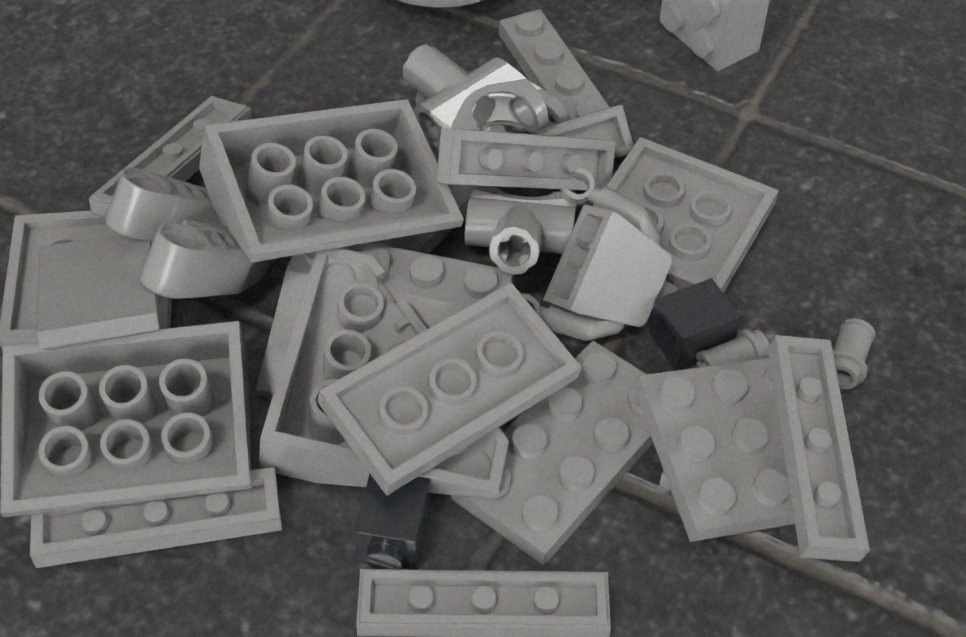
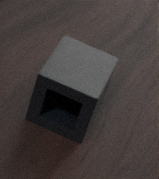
M713 278L655 299L649 334L674 370H684L697 365V352L706 351L736 338L741 322L740 311L734 299L729 295H724Z
M369 474L354 530L357 560L359 563H365L373 569L418 570L432 510L430 478L418 476L386 496L372 475Z

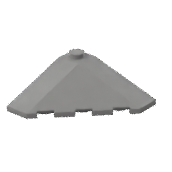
M343 248L316 251L260 437L259 469L274 467L276 474L314 483L366 487L370 474L318 404V392L427 330L405 298L395 303L380 282L385 276V271L373 255ZM498 427L419 477L430 478L431 493L497 499L509 440Z

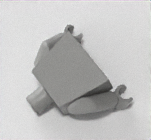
M583 168L574 169L571 175L582 180L587 186V191L583 194H575L570 189L562 187L561 194L563 199L573 205H580L587 200L594 205H583L543 300L551 303V306L549 308L542 307L539 300L529 293H521L525 300L530 301L534 305L535 312L552 332L582 341H590L618 334L625 324L642 327L647 322L651 310H653L655 299L678 291V287L665 280L672 264L671 254L659 246L660 236L645 207L607 186L603 187L602 190L595 186L594 177L588 170Z

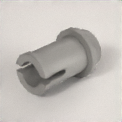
M847 319L839 328V335L833 349L840 389H852L857 384L863 382L867 376L868 367L865 361L871 343L875 339V330L868 322L861 319Z
M740 330L737 338L706 351L697 352V367L769 358V342L760 330Z

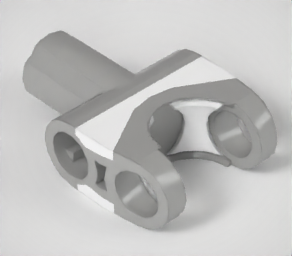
M424 44L410 53L408 60L403 66L404 80L428 98L415 107L414 114L425 137L438 149L440 148L441 127L484 130L493 125L503 124L514 126L519 130L525 129L528 132H536L548 123V110L541 94L518 70L500 58H493L468 74L435 47Z
M477 185L471 192L468 201L465 222V245L489 247L491 260L497 264L502 272L512 275L523 274L529 267L536 264L539 252L563 254L574 229L576 205L570 204L563 199L561 191L552 192L550 195L540 197H524L505 193L499 189V186Z

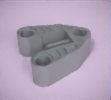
M130 167L122 171L105 221L111 229L119 234L130 238L153 241L140 274V280L146 288L163 297L182 299L239 294L264 279L272 259L251 262L214 210L206 188L140 168Z

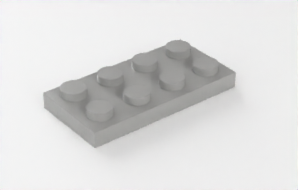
M510 282L319 390L317 402L387 496L576 380L582 367Z
M592 341L575 358L582 367L576 380L525 410L503 432L509 443L497 499L451 495L453 501L542 565H545L653 443L634 391L638 377L647 374L595 341Z

